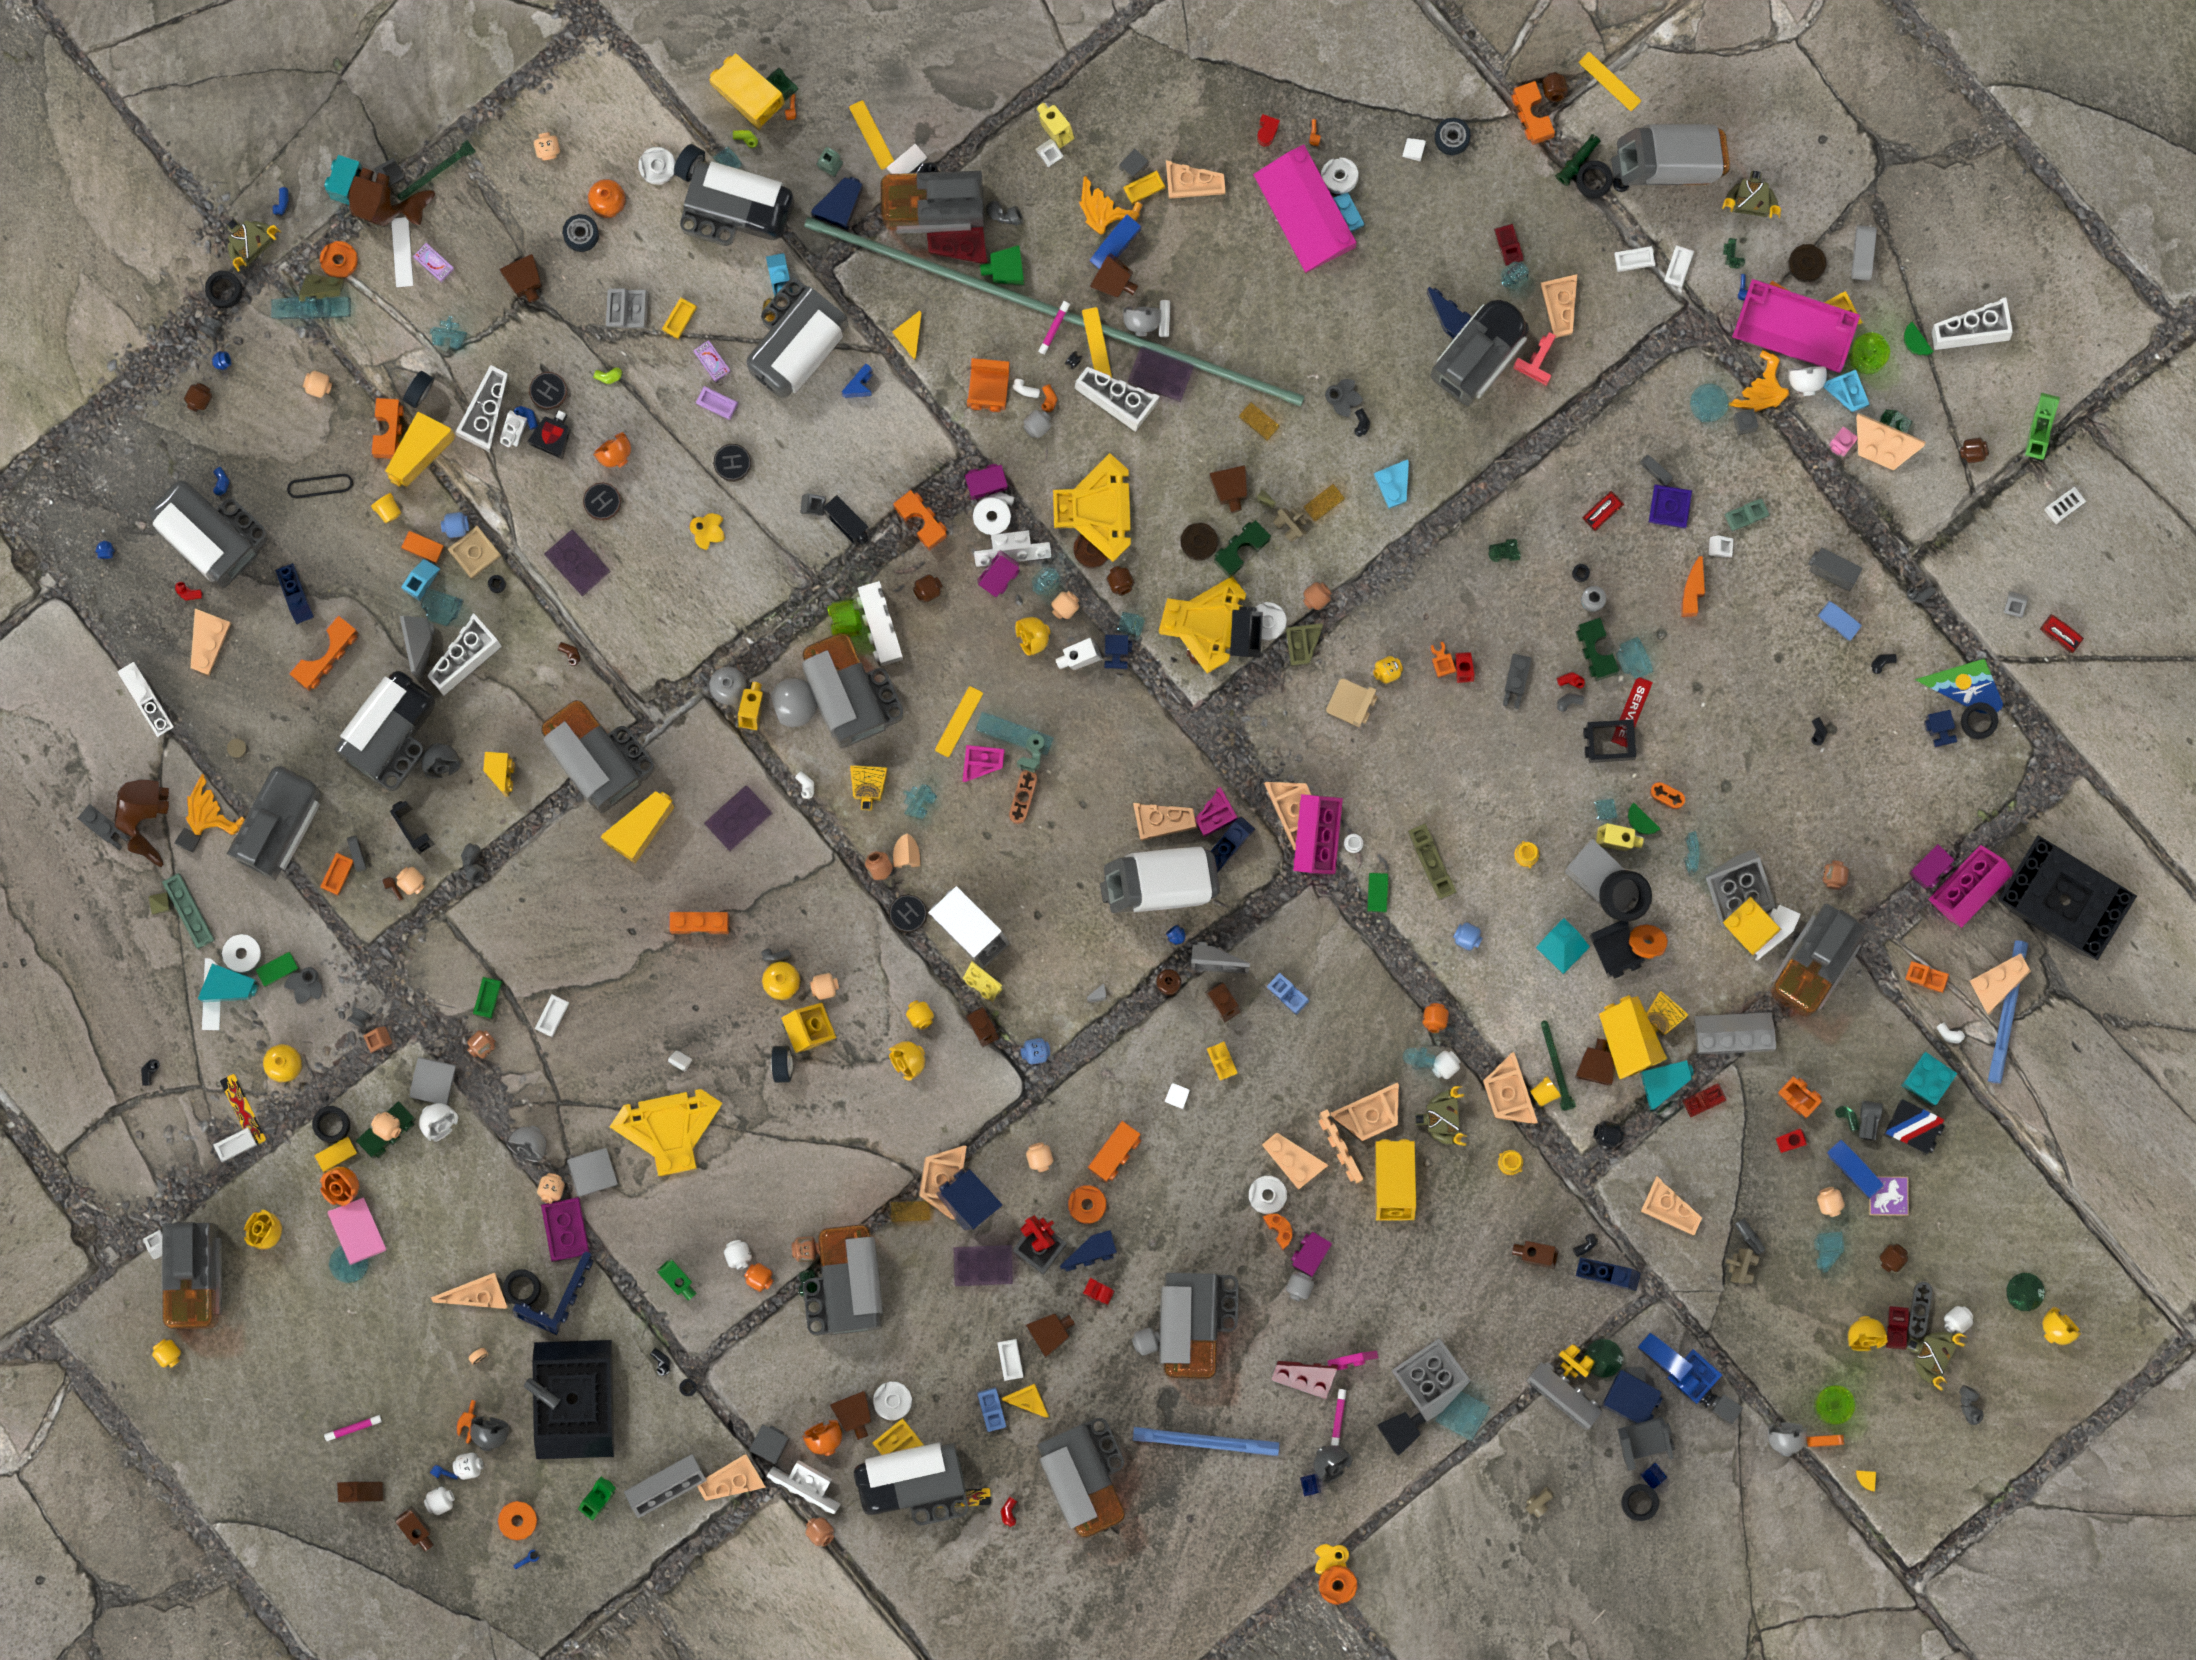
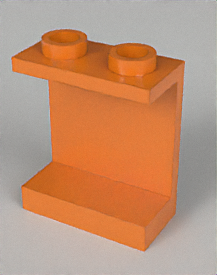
M971 359L967 407H971L972 410L988 408L992 412L1005 410L1010 369L1008 361Z

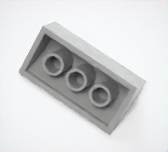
M1771 1012L1694 1016L1696 1055L1767 1052L1776 1049L1775 1028Z
M1541 1362L1527 1378L1526 1382L1583 1429H1590L1602 1413L1599 1410L1601 1406L1592 1399L1588 1401L1584 1397L1585 1393L1578 1387L1575 1389L1569 1385L1570 1381L1561 1374L1559 1377L1555 1374V1368L1549 1363L1543 1364Z

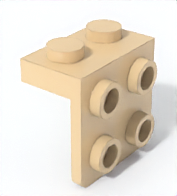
M1342 678L1338 682L1326 712L1360 728L1362 723L1366 724L1370 715L1367 711L1370 706H1374L1378 698L1375 695L1376 689L1371 687L1366 689Z

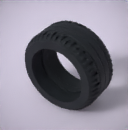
M1619 870L1610 874L1603 881L1599 891L1600 904L1605 913L1611 918L1620 921H1634L1641 918L1647 912L1652 902L1650 884L1645 877L1634 871ZM1629 879L1636 884L1639 891V899L1633 909L1628 912H1621L1615 907L1612 894L1615 886L1620 881Z

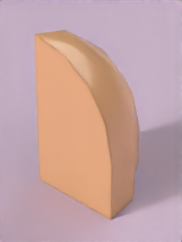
M908 833L901 836L895 844L893 851L894 867L902 868L904 865H911V867L921 866L919 847L915 839Z

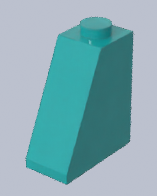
M212 963L198 1000L202 1002L251 1000V997L255 996L258 991V981Z
M1687 1060L1640 1073L1650 1111L1656 1109L1692 1079L1691 1076L1694 1075L1691 1064L1688 1065Z

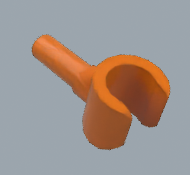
M791 94L790 109L785 110L787 121L796 118L795 94Z
M1312 119L1309 143L1319 146L1321 136L1316 134L1317 120Z

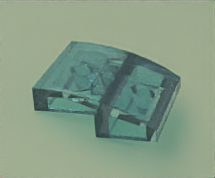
M1696 831L1688 833L1685 838L1689 853L1685 856L1684 862L1689 877L1694 876L1699 864V843Z
M1461 1391L1444 1411L1438 1415L1435 1422L1473 1441L1490 1407Z

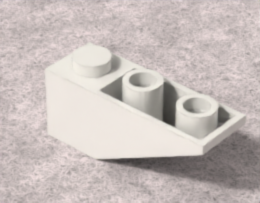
M1781 905L1777 909H1772L1770 917L1782 930L1756 953L1755 960L1758 961L1794 931L1801 915L1800 913Z

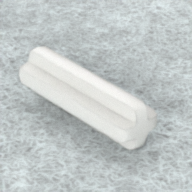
M1161 300L1159 336L1168 337L1170 301Z

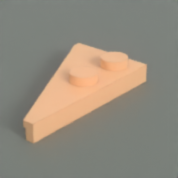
M495 1273L431 1297L434 1303L508 1308Z

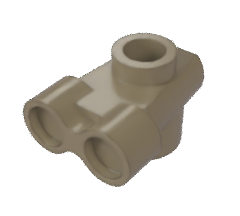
M1546 1486L1540 1491V1494L1537 1496L1533 1494L1526 1500L1527 1505L1525 1509L1531 1515L1534 1513L1537 1518L1548 1510L1549 1507L1546 1505V1502L1554 1497V1493Z

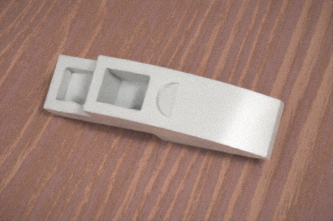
M135 662L117 671L156 736L159 737L174 727Z

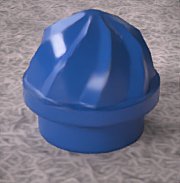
M226 351L217 352L212 358L213 366L222 370L231 366L229 353Z
M105 540L100 542L95 550L99 559L113 558V553L115 552L112 544Z
M1178 925L1173 926L1166 933L1168 936L1167 940L1175 945L1182 944L1186 937L1184 929Z

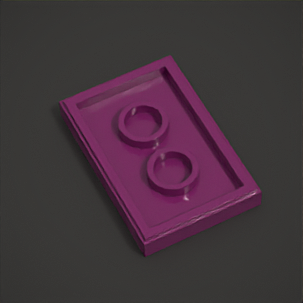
M579 1197L541 1205L551 1262L580 1257L584 1252H590Z

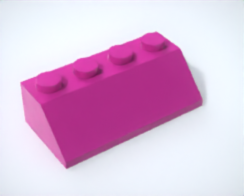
M1301 794L1293 871L1335 874L1343 798Z
M1980 845L1928 900L1950 921L1962 928L2014 872L2003 858Z

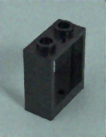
M838 495L823 507L825 516L856 547L860 544L864 545L870 539L869 527Z
M1239 606V610L1232 611L1230 656L1260 658L1263 612L1257 611V608Z
M1634 719L1587 722L1586 728H1583L1584 739H1587L1588 746H1585V758H1589V763L1636 759ZM1625 727L1626 753L1595 755L1593 728Z

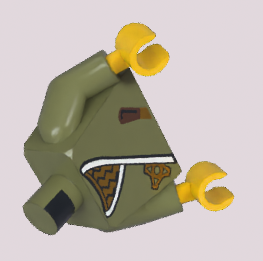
M1751 171L1750 180L1742 179L1741 183L1735 184L1727 193L1722 209L1725 206L1730 207V212L1767 217L1769 214V218H1772V214H1777L1778 218H1780L1781 207L1778 205V200L1773 190L1769 188V183L1761 182L1762 173L1759 171Z
M235 219L231 220L227 224V228L232 232L228 237L230 241L228 243V252L236 270L239 272L241 265L246 267L251 264L273 243V240H276L275 233H281V231L275 225L270 226L258 221L249 222L246 220L240 225Z
M1454 1086L1452 1089L1440 1092L1433 1097L1429 1104L1426 1105V1114H1415L1416 1126L1427 1125L1428 1134H1431L1433 1139L1443 1144L1466 1146V1143L1461 1142V1138L1467 1137V1135L1460 1133L1457 1100L1459 1097H1464V1094L1459 1095L1457 1093L1458 1089L1462 1088V1086Z
M1944 1331L1930 1333L1928 1336L1923 1337L1921 1343L1911 1338L1906 1349L1916 1353L1913 1362L1921 1378L1935 1385L1940 1391L1943 1388L1939 1384L1941 1382L1947 1384V1381L1942 1376L1956 1344L1961 1347L1965 1346V1344L1959 1342L1961 1337L1967 1338L1961 1333L1953 1334Z

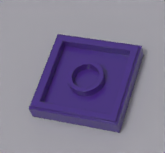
M1655 484L1648 523L1686 529L1692 490Z

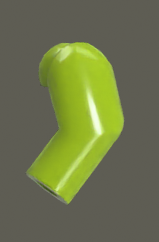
M733 130V140H743L749 148H755L758 145L757 137L750 130Z
M618 367L613 368V370L607 373L596 370L593 378L605 384H612L621 378L622 370Z

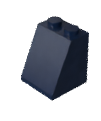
M960 1169L953 1175L954 1179L940 1185V1191L936 1193L964 1230H974L1003 1206L970 1169Z
M1620 1370L1601 1407L1637 1424L1653 1419L1654 1415L1651 1413L1654 1407H1659L1663 1399L1660 1397L1662 1392L1629 1373Z

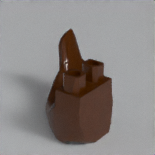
M362 168L359 177H354L349 190V209L352 216L383 227L390 224L400 213H403L412 224L420 225L423 209L435 196V192L432 190L421 191L401 203L391 205V188L388 187L389 176L378 173L376 181L373 182L371 180L374 171Z
M141 779L126 782L120 787L117 794L115 827L132 838L127 844L128 851L143 855L158 867H162L164 864L160 854L139 833L137 824L146 818H156L157 813H168L169 801L167 800L169 788L159 787V782Z

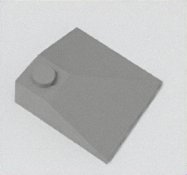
M400 616L410 669L419 682L423 680L433 642L432 635L435 634L434 625L429 623L427 618Z
M1754 850L1735 856L1705 876L1722 928L1726 927L1723 922L1750 897L1760 904L1765 911L1775 908L1761 859Z
M1197 942V945L1192 947L1191 970L1249 974L1250 963L1213 946H1208L1206 942Z
M1440 1338L1391 1370L1426 1422L1443 1412L1470 1382L1469 1377Z

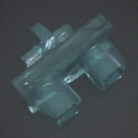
M450 316L447 321H440V326L446 328L435 326L430 328L433 345L443 346L444 337L451 338L450 347L460 349L463 340L467 337V332L452 330V328L459 329V323H453V317Z
M922 784L919 790L914 786L910 792L904 790L903 794L907 797L903 803L909 805L904 814L924 819L927 810L921 807L922 802L926 801L932 804L937 798V795L930 790V786Z
M1408 1048L1403 1053L1404 1062L1412 1065V1069L1418 1070L1422 1067L1430 1069V1067L1434 1066L1436 1056L1428 1054L1426 1048Z

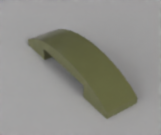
M1426 823L1408 830L1412 844L1437 898L1441 900L1457 893L1433 843Z

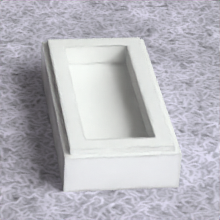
M914 144L891 163L887 170L894 178L895 175H909L919 164L924 163L928 158Z
M1676 245L1664 282L1682 288L1694 251Z
M1652 246L1614 253L1617 272L1655 266Z
M551 995L535 1030L553 1038L568 1008L569 1002Z
M246 1128L213 1146L223 1163L257 1146L250 1129Z
M1017 1339L997 1342L1004 1381L1024 1378Z

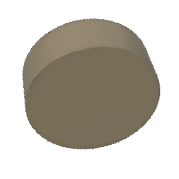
M232 739L227 745V752L233 758H241L246 754L247 746L241 739Z

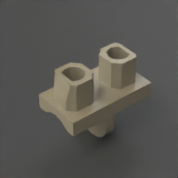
M1281 508L1277 511L1278 515L1273 520V523L1279 529L1286 523L1291 529L1284 535L1290 542L1307 534L1302 527L1307 523L1303 518L1306 514L1304 510L1298 513L1295 508L1290 512L1286 508Z
M1740 1248L1738 1254H1733L1732 1260L1726 1259L1725 1263L1730 1265L1729 1272L1732 1273L1730 1282L1739 1284H1751L1753 1282L1754 1274L1747 1272L1749 1265L1756 1266L1759 1261V1256L1752 1253L1753 1250Z

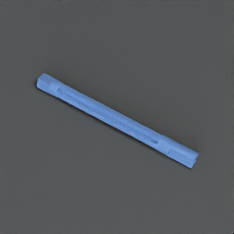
M2015 940L2012 958L2021 953L2025 959L2028 943ZM2020 983L2004 999L1988 1082L2001 1084Z
M1134 1427L1133 1441L1241 1451L1278 1456L1279 1442L1189 1434Z

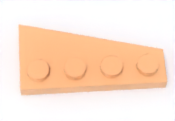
M1328 1110L1320 1113V1120L1318 1122L1323 1131L1327 1130L1329 1134L1327 1139L1331 1147H1336L1339 1154L1336 1156L1341 1165H1346L1348 1169L1346 1174L1350 1182L1354 1181L1355 1184L1363 1181V1177L1352 1156H1349V1151L1342 1138L1340 1139L1336 1125L1333 1121H1330Z

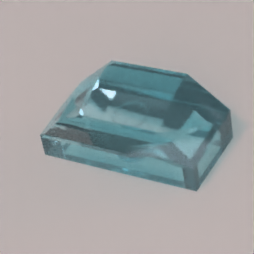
M427 588L421 607L425 610L429 621L447 626L452 620L458 618L464 601Z
M1638 637L1620 644V650L1616 656L1624 673L1632 675L1635 680L1653 673L1651 662Z

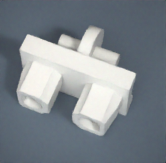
M510 410L502 430L500 443L507 447H511V445L517 447L526 426L527 418L520 415L517 416Z

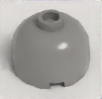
M1133 307L1123 308L1124 324L1130 331L1136 332V336H1147V332L1154 331L1160 323L1161 309L1158 310V308L1138 307L1135 310H1132Z
M722 667L716 670L710 678V693L720 704L734 705L742 699L743 691L747 689V680L737 668Z
M535 1126L520 1127L511 1134L507 1146L516 1155L520 1152L526 1155L524 1159L539 1162L546 1151V1139L541 1134V1130Z
M1783 1422L1781 1423L1782 1427H1775V1424L1768 1426V1442L1782 1456H1792L1793 1453L1800 1451L1804 1447L1807 1438V1428L1802 1429L1803 1425Z

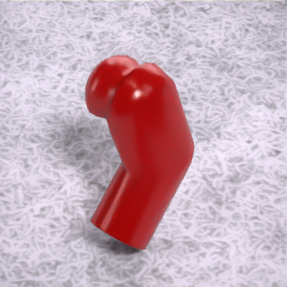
M184 582L176 583L175 591L183 600L202 599L201 589L190 590Z
M1574 672L1556 678L1559 687L1568 683L1579 689L1585 686L1584 678Z
M1010 1496L1000 1510L1002 1522L1006 1526L1013 1527L1016 1524V1518L1013 1517L1012 1509L1017 1501Z

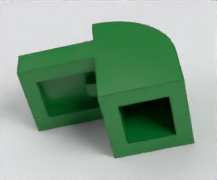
M601 1476L589 1494L583 1499L578 1510L594 1521L615 1494L616 1487L609 1480Z

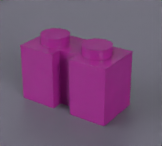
M991 464L986 466L984 470L973 469L965 475L971 500L1008 490L1002 465Z
M1000 550L988 568L986 567L977 579L978 585L995 597L1003 594L1008 587L1007 583L1010 579H1015L1020 571L1019 563Z
M1937 844L1909 874L1924 889L1928 886L1933 888L1940 881L1937 877L1942 872L1946 875L1953 868L1951 863L1954 859Z
M1313 1231L1310 1235L1306 1233L1301 1242L1304 1246L1300 1252L1296 1250L1291 1258L1293 1261L1292 1266L1310 1277L1314 1275L1332 1245L1331 1242Z

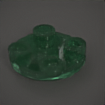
M2031 1273L2015 1275L2009 1281L2006 1288L2008 1303L2020 1311L2036 1309L2042 1304L2045 1297V1288L2042 1281Z
M1596 1340L1585 1351V1356L1587 1355L1595 1361L1590 1371L1597 1377L1606 1378L1613 1376L1622 1366V1351L1611 1340Z

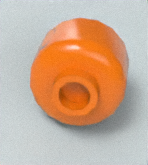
M1432 1003L1424 1009L1422 1024L1429 1032L1439 1033V1031L1447 1027L1449 1012L1445 1009L1444 1005Z
M761 1263L752 1264L744 1275L746 1284L758 1292L763 1291L765 1288L768 1290L774 1282L772 1279L773 1272Z

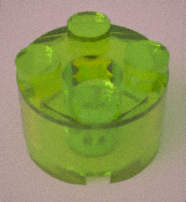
M1875 332L1865 333L1855 340L1850 349L1851 366L1863 374L1878 373L1889 359L1890 347L1882 335ZM1868 350L1871 351L1872 356H1868Z
M855 598L832 602L831 605L827 606L829 617H832L833 624H831L832 635H835L839 640L862 635L859 631L862 630L859 610L854 609V604H857Z
M1832 1385L1822 1389L1816 1395L1813 1409L1822 1422L1828 1425H1839L1852 1417L1855 1411V1401L1853 1394L1847 1388ZM1837 1401V1406L1839 1408L1832 1409V1404H1830V1402Z

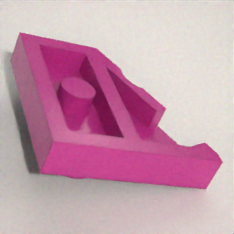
M966 745L962 782H967L1002 769L1005 749Z
M1219 787L1211 800L1206 803L1203 811L1195 819L1202 835L1206 837L1235 822L1238 817L1221 787Z
M1369 1351L1328 1360L1327 1362L1328 1366L1337 1364V1371L1348 1369L1347 1365L1361 1366L1365 1365V1361L1378 1359L1379 1357L1377 1351Z

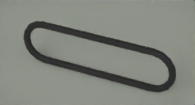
M348 474L297 479L288 484L287 492L293 498L341 493L351 489L353 480ZM345 476L350 480L349 487L342 490L304 495H293L290 492V486L296 482Z

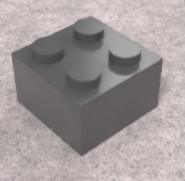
M1032 1233L1028 1237L1023 1236L1012 1251L1044 1275L1066 1247L1067 1243L1056 1234H1053L1051 1237L1055 1244L1037 1252L1031 1243L1038 1238Z

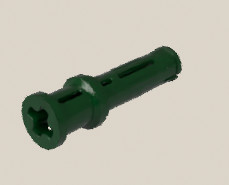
M1591 134L1571 160L1566 161L1565 167L1560 173L1555 175L1556 179L1563 185L1569 186L1570 180L1575 174H1578L1581 165L1601 140L1594 134Z

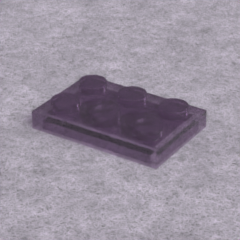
M1140 347L1128 383L1181 402L1194 366Z
M573 529L544 553L546 558L582 597L611 572Z
M746 785L704 824L731 852L773 813Z
M1012 1245L953 1247L955 1287L1013 1284Z

